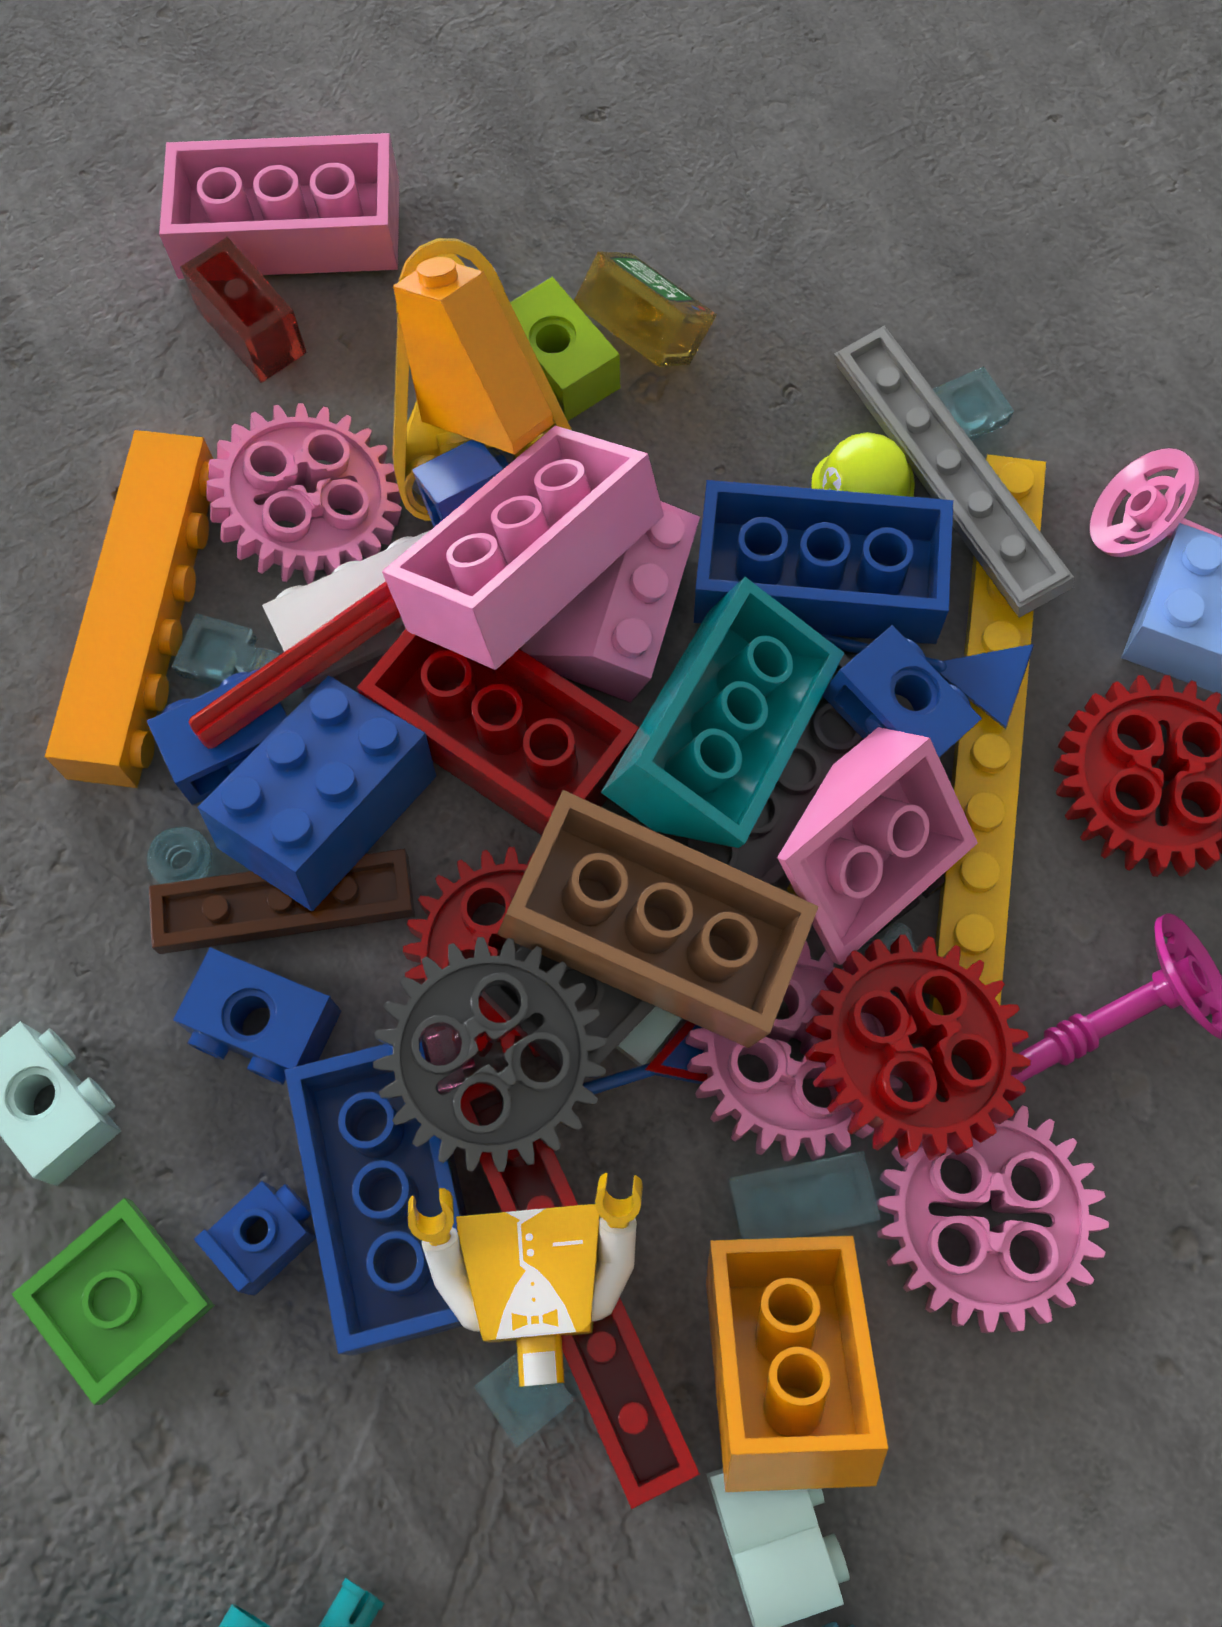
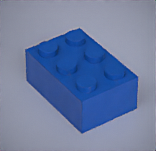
M328 675L197 808L219 850L310 911H313L436 778V772L425 732Z

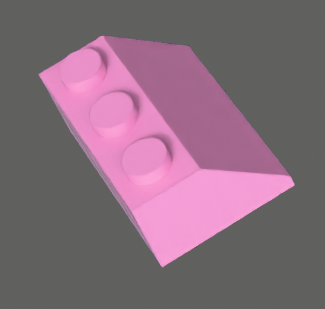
M660 501L664 517L532 636L520 650L562 677L631 703L652 678L700 517Z

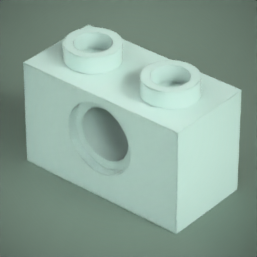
M20 1021L0 1037V1136L33 1178L58 1186L118 1135L121 1130L108 1115L115 1108V1104L107 1093L90 1077L81 1082L68 1066V1064L76 1059L68 1045L52 1029L49 1028L41 1034ZM53 1084L55 1097L51 1106L43 1113L36 1115L34 1112V1101L37 1094L44 1087Z

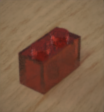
M228 237L180 267L198 311L260 383L307 353L292 308Z

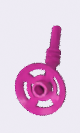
M1166 913L1156 919L1154 926L1155 946L1161 969L1152 974L1153 981L1086 1016L1076 1013L1070 1016L1068 1020L1059 1022L1056 1027H1050L1045 1030L1043 1040L1018 1053L1030 1059L1031 1066L1021 1073L1011 1076L1022 1083L1058 1062L1067 1066L1075 1058L1079 1059L1086 1055L1087 1052L1097 1049L1099 1047V1039L1164 1005L1171 1009L1182 1005L1185 1011L1201 1027L1213 1036L1222 1039V976L1195 933L1179 917ZM1163 936L1167 937V944H1165ZM1209 1014H1212V1024L1206 1018Z

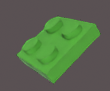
M123 1198L12 1293V1296L93 1405H103L215 1306L135 1203L126 1198Z

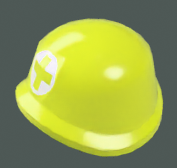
M866 432L851 435L841 441L829 456L819 462L812 474L811 488L914 497L915 482L912 468L898 445L884 435Z

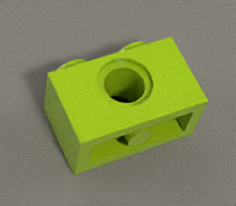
M553 276L510 302L567 421L621 388L620 354Z

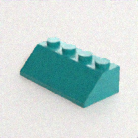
M744 577L708 611L601 793L653 831L735 848L741 847L746 843L844 652L752 581Z

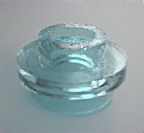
M189 827L169 828L159 833L153 839L147 854V866L151 875L160 884L205 878L212 865V849L205 837L195 829ZM191 852V859L184 867L179 869L172 868V861L177 854Z

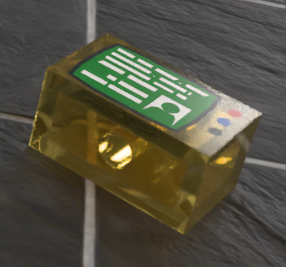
M598 251L574 299V302L584 313L658 367L690 365L717 316L712 310L632 253Z

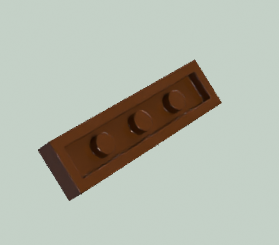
M405 848L365 854L313 911H310L252 871L149 886L152 948L158 954L415 917L409 857Z

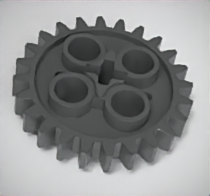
M484 937L477 938L473 958L465 959L454 943L449 944V966L441 969L433 960L426 956L422 959V964L427 980L422 985L404 976L400 979L402 988L410 997L408 1003L404 1005L396 1002H385L384 1004L385 1011L398 1021L397 1028L377 1030L374 1037L384 1044L393 1046V1054L374 1061L373 1068L384 1072H394L396 1080L379 1091V1095L382 1099L403 1098L405 1105L392 1120L395 1125L407 1123L415 1118L421 1123L414 1137L413 1145L419 1147L434 1135L442 1140L438 1161L442 1163L452 1155L456 1147L466 1149L465 1161L468 1171H474L482 1152H491L493 1163L498 1172L505 1171L508 1150L516 1149L527 1165L534 1164L532 1142L540 1139L552 1150H559L561 1145L554 1127L561 1123L568 1128L580 1130L583 1125L578 1116L572 1111V1106L575 1102L586 1105L597 1103L598 1098L582 1085L585 1078L601 1077L606 1073L604 1067L588 1061V1052L605 1046L607 1044L606 1038L586 1035L584 1028L600 1015L599 1009L578 1011L574 1003L582 996L587 988L586 985L581 983L564 990L559 982L564 975L567 965L562 961L545 973L539 969L542 948L538 946L529 953L525 961L515 959V944L512 938H507L500 956H490ZM492 986L510 988L516 994L519 1001V1011L512 1020L505 1023L492 1022L482 1015L480 1011V995ZM539 1014L543 1017L544 1022L542 1026L506 1050L502 1057L503 1063L506 1066L504 1070L497 1073L490 1065L483 1066L449 1093L441 1095L437 1092L436 1086L441 1080L475 1058L478 1054V1046L475 1041L478 1038L485 1036L489 1042L495 1043L532 1015ZM438 1026H445L458 1034L462 1048L459 1056L453 1062L447 1065L436 1066L428 1063L422 1057L420 1042L428 1030ZM532 1043H545L556 1051L559 1057V1069L557 1075L552 1080L536 1082L524 1074L520 1066V1056L526 1046ZM476 1084L492 1086L499 1092L502 1099L500 1116L493 1123L486 1126L470 1123L461 1111L463 1094L469 1087Z

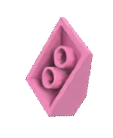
M878 727L832 765L777 858L797 896L819 906L812 925L831 961L841 965L852 951H857L978 842L929 737Z

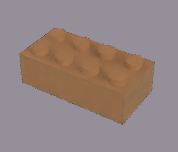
M562 790L497 935L506 939L512 938L515 943L530 950L538 946L542 948L541 955L559 963L563 961L572 969L750 1048L771 1033L819 906Z

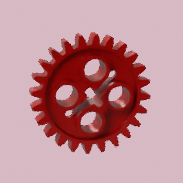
M1143 675L1137 676L1130 686L1129 692L1120 682L1116 681L1105 694L1106 699L1095 693L1084 707L1086 712L1077 710L1068 724L1072 731H1066L1058 744V748L1067 754L1059 757L1054 765V771L1069 777L1061 782L1056 790V795L1065 798H1075L1076 800L1064 816L1067 820L1085 817L1089 824L1082 832L1080 839L1086 841L1098 835L1104 838L1106 841L1101 851V857L1104 859L1112 855L1118 848L1126 852L1125 869L1131 871L1144 858L1148 859L1149 869L1153 877H1158L1167 868L1169 861L1172 862L1177 874L1182 877L1195 867V860L1205 870L1210 869L1220 860V854H1222V714L1216 709L1220 702L1221 694L1215 692L1204 702L1197 699L1196 681L1191 680L1181 693L1174 691L1170 675H1164L1155 690H1151L1148 681ZM1160 724L1164 725L1167 730V739L1165 744L1163 741V735ZM1118 734H1126L1133 737L1139 743L1141 750L1128 748L1121 742ZM1183 741H1189L1199 746L1204 753V757L1190 753L1184 746ZM1161 757L1159 768H1153V766ZM1164 781H1170L1162 791ZM1116 792H1125L1132 795L1139 803L1140 810L1125 807L1117 798ZM1182 799H1189L1197 803L1202 809L1204 817L1194 816L1188 812L1182 803ZM1157 806L1158 808L1160 806V818L1163 826H1159L1155 820Z
M509 847L504 864L496 865L488 850H484L481 855V869L473 871L461 859L457 861L458 872L461 877L457 882L453 883L449 879L438 875L435 880L442 896L438 900L422 895L418 898L421 908L428 915L427 920L410 919L407 922L410 932L420 938L421 942L403 946V953L408 960L421 964L407 971L405 977L413 979L422 985L427 980L422 964V959L426 956L433 960L441 969L449 966L448 945L452 943L459 948L465 959L473 958L478 937H484L490 956H500L498 950H502L507 939L497 934L533 854L527 864H519L515 847ZM489 902L498 903L505 908L504 915L495 924L488 926L479 925L472 920L474 912L482 904ZM480 995L479 1008L482 1015L495 1023L507 1022ZM445 1026L434 1027L436 1031L446 1028ZM514 1029L497 1042H501L503 1052L505 1053L508 1048L523 1039V1037ZM452 1030L451 1040L459 1048L461 1040L458 1034ZM485 1036L476 1040L479 1056L485 1058L493 1045ZM528 1045L533 1056L539 1057L540 1054L531 1045Z
M905 934L900 935L891 944L890 951L880 939L874 940L865 950V957L856 950L852 951L842 964L844 970L835 967L823 981L829 990H820L811 1002V1005L822 1015L813 1016L805 1025V1032L822 1039L821 1042L814 1044L805 1053L806 1059L825 1063L826 1070L813 1081V1085L817 1088L834 1086L838 1093L829 1104L828 1111L833 1113L848 1107L854 1113L848 1127V1132L851 1135L861 1130L867 1124L874 1128L873 1149L875 1150L881 1149L893 1137L897 1138L898 1150L902 1159H907L915 1154L921 1143L929 1161H934L944 1155L947 1150V1144L956 1155L964 1153L973 1147V1138L982 1143L997 1133L993 1122L1001 1124L1015 1113L1006 1100L1013 1101L1026 1091V1087L1011 1075L1019 1074L1031 1066L1030 1059L1013 1052V1048L1029 1038L1027 1031L1009 1028L1007 1020L1013 1017L1020 1008L1017 1004L999 1006L995 997L1002 991L1005 985L1004 982L999 980L984 985L979 980L984 968V962L979 960L966 970L959 965L960 947L954 945L943 957H940L936 954L934 938L928 936L917 947L916 951L913 952L911 943ZM890 991L897 992L900 999L890 993ZM922 992L931 994L940 1002L943 1015L936 1014L928 1009L923 1001ZM861 1013L872 1014L879 1019L883 1025L885 1035L881 1037L868 1031L862 1023ZM921 1043L923 1047L913 1048L911 1044ZM952 1054L960 1056L967 1062L971 1068L972 1080L964 1078L955 1070L951 1060ZM890 1075L900 1077L907 1082L912 1091V1102L904 1101L896 1096L890 1085ZM936 1092L945 1098V1102H940L936 1098Z

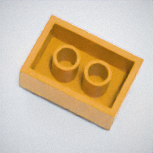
M825 1236L710 1240L706 1289L725 1492L876 1486L888 1451V1444L854 1237Z

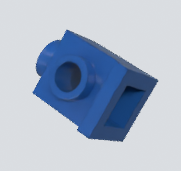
M261 1181L209 1230L204 1229L194 1240L238 1292L255 1296L316 1239V1235L305 1223L312 1215L311 1210L286 1183L279 1190H276L273 1186ZM264 1218L268 1224L267 1236L262 1242L251 1244L247 1239V1230L257 1220Z

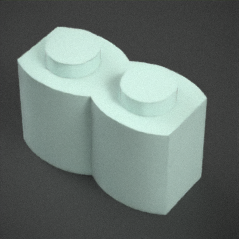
M723 1468L706 1474L753 1627H781L844 1605L838 1584L850 1580L846 1561L835 1534L822 1536L813 1508L825 1503L822 1488L725 1492Z

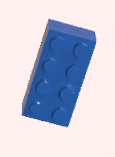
M706 480L693 623L701 624L708 611L737 583L746 577L819 634L876 639L893 625L904 638H908L913 642L936 644L949 612L954 500Z
M421 1039L420 1053L428 1063L433 1064L431 1051L424 1040ZM387 1044L284 1070L338 1354L354 1356L462 1327L434 1285L421 1244L422 1240L416 1238L408 1227V1201L413 1195L416 1199V1208L423 1216L435 1217L442 1212L439 1188L449 1190L453 1196L454 1224L452 1227L457 1230V1216H467L454 1154L452 1153L444 1163L438 1161L442 1140L435 1135L419 1147L413 1145L414 1137L421 1126V1123L416 1118L400 1125H395L392 1121L397 1112L405 1105L402 1097L382 1099L379 1091L396 1080L394 1072H384L373 1068L374 1061L393 1054V1046ZM437 1084L436 1090L440 1094L439 1087Z

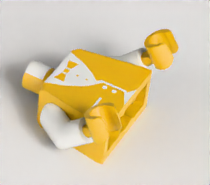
M604 1173L599 1178L595 1204L457 1216V1230L452 1227L454 1224L453 1196L449 1190L439 1188L442 1212L435 1217L423 1216L416 1208L414 1195L410 1197L408 1201V1227L416 1238L422 1240L421 1244L436 1289L461 1325L466 1329L480 1332L483 1341L491 1343L516 1340L519 1387L565 1383L561 1336L592 1333L593 1321L602 1320L612 1314L634 1269L637 1227L635 1217L639 1214L643 1193L642 1180L638 1176L634 1175L632 1195L626 1199L619 1200L609 1195L606 1190L608 1173Z

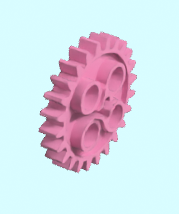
M298 403L295 417H287L279 405H274L273 420L269 422L258 413L253 412L251 413L250 431L238 424L232 425L231 442L219 440L217 443V459L209 460V480L207 481L206 499L212 502L210 503L211 522L222 523L220 539L223 543L239 540L237 543V558L239 560L248 558L254 553L259 556V573L263 574L273 564L281 566L282 581L287 582L292 576L294 569L303 571L307 584H310L315 580L316 570L324 569L328 576L338 566L349 561L363 560L362 556L365 558L373 556L380 552L381 544L390 545L392 542L394 526H398L402 507L399 506L401 497L398 484L395 483L396 476L393 464H385L387 446L378 445L369 448L372 430L366 428L353 434L350 432L351 416L349 415L343 417L337 424L329 422L328 407L323 406L317 417L311 418L308 417L303 403ZM316 460H325L331 462L332 464L324 465L318 463ZM268 471L276 474V476L267 477L260 475L259 472ZM345 509L353 514L342 515L335 512L334 510ZM288 521L294 523L296 527L285 528L277 525L276 522Z
M805 941L783 999L789 1009V1018L783 1020L776 1019L769 1035L750 1048L705 1028L690 1030L686 1038V1044L704 1050V1053L693 1057L687 1065L689 1072L707 1073L708 1079L697 1089L696 1097L708 1098L717 1096L720 1101L710 1119L716 1122L729 1115L736 1119L737 1122L731 1139L735 1142L742 1138L749 1130L756 1133V1153L762 1155L774 1140L779 1141L784 1161H791L796 1156L800 1143H804L812 1161L819 1160L824 1156L825 1139L830 1142L839 1154L851 1147L848 1127L854 1113L848 1107L830 1113L827 1109L828 1107H817L810 1103L804 1096L802 1089L803 1080L809 1078L816 1079L826 1070L825 1063L813 1062L805 1057V1053L814 1044L822 1041V1039L805 1032V1025L813 1016L822 1015L811 1005V1002L820 990H829L823 981L835 968L827 951L823 953L818 961L812 960L807 941ZM861 1013L862 1023L866 1029L874 1035L883 1037L885 1032L879 1019L872 1014ZM791 1038L802 1042L800 1052L804 1057L801 1061H795L790 1058L791 1046L787 1043ZM750 1054L761 1058L769 1071L768 1081L759 1083L745 1078L739 1070L738 1057ZM890 1075L891 1088L894 1093H897L902 1088L903 1083L897 1077ZM831 1086L828 1089L833 1100L838 1093L834 1086ZM867 1124L854 1134L864 1139L874 1131V1128Z
M1023 1105L1015 1111L1009 1120L1001 1124L993 1122L997 1133L982 1143L973 1138V1147L960 1155H956L947 1144V1150L944 1155L934 1161H929L921 1143L915 1154L907 1159L900 1158L897 1145L891 1153L904 1167L903 1171L886 1169L879 1178L887 1186L896 1190L895 1196L883 1197L875 1202L876 1209L894 1215V1223L877 1232L878 1238L898 1240L901 1247L886 1261L888 1266H900L908 1263L913 1272L907 1278L903 1289L908 1292L926 1285L931 1290L925 1310L929 1313L935 1312L947 1301L952 1303V1325L956 1327L964 1326L973 1311L977 1312L981 1333L994 1332L999 1314L1001 1313L1011 1333L1024 1331L1025 1309L1039 1324L1049 1323L1053 1320L1047 1299H1051L1055 1304L1064 1309L1073 1307L1076 1301L1067 1283L1071 1282L1083 1287L1092 1285L1094 1278L1080 1263L1082 1259L1097 1260L1104 1258L1106 1253L1098 1245L1088 1240L1089 1233L1109 1228L1108 1221L1089 1215L1088 1206L1105 1198L1104 1191L1084 1189L1081 1180L1094 1170V1165L1092 1163H1083L1072 1166L1067 1158L1074 1151L1077 1141L1072 1138L1056 1146L1049 1140L1055 1121L1048 1119L1033 1130L1028 1127V1107ZM944 1159H955L967 1166L972 1177L971 1189L968 1193L959 1194L946 1187L941 1179L940 1172ZM1015 1166L1027 1167L1037 1175L1041 1190L1036 1201L1023 1199L1016 1193L1011 1181L1012 1170ZM991 1199L992 1210L995 1212L1047 1214L1052 1219V1225L1050 1227H1043L1034 1223L1009 1220L993 1227L990 1231L989 1221L984 1217L935 1216L929 1212L928 1207L930 1203H940L949 1207L971 1210ZM952 1228L958 1230L968 1240L970 1255L964 1266L958 1267L948 1263L939 1252L938 1239L943 1229ZM1016 1235L1029 1238L1039 1250V1265L1033 1274L1021 1271L1011 1259L1009 1249L1011 1241Z

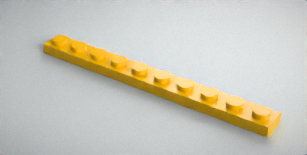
M987 454L986 461L1040 531L1046 462ZM975 557L973 558L964 657L1030 645L1034 610L1019 618ZM1029 662L1007 728H1003L969 700L973 710L982 719L955 743L951 785L978 843L944 873L945 882L940 891L935 941L936 954L943 957L954 945L960 947L959 965L966 970L973 963L979 960L983 961L984 968L979 980L984 985L999 980L1003 981ZM1002 991L995 997L999 1006L1001 1005ZM930 994L929 1009L936 1014L943 1015L942 1005Z

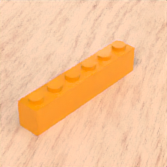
M134 430L45 753V758L65 779L138 788L142 769L148 768L152 762L155 740L147 720L155 717L157 711H163L167 704L169 683L166 674L171 656H176L181 648L183 631L180 619L184 603L190 602L195 593L196 573L194 564L198 549L205 548L209 536L207 513L210 501L206 499L207 481L209 480V460L213 459V456L204 437Z

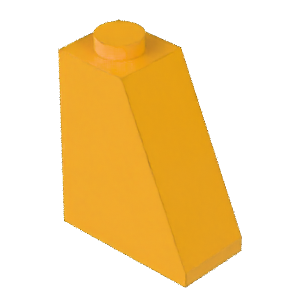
M435 257L421 262L415 272L393 285L422 422L513 455L553 425L552 412L484 271L456 264L451 258Z

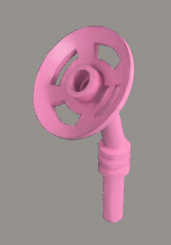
M1172 448L1147 453L1123 468L1103 490L1095 504L1090 520L1092 541L1102 552L1113 557L1132 556L1151 548L1165 537L1170 539L1179 523L1221 538L1222 535L1184 518L1197 494L1199 472L1192 458L1185 452ZM1160 471H1178L1175 478L1170 476H1158L1150 480L1147 478ZM1168 489L1165 495H1163L1159 490ZM1130 493L1131 496L1125 506L1123 523L1112 526L1113 517L1124 497ZM1185 493L1183 501L1179 507L1180 496ZM1141 528H1143V529L1145 530V531H1142V532H1137V531L1140 530ZM1126 539L1131 542H1138L1134 544H1120V542Z

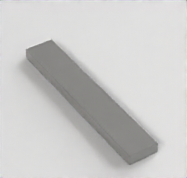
M885 325L834 353L838 369L888 438L894 441L902 450L912 471L933 499L954 500L953 528L1019 618L1073 588L1074 576Z

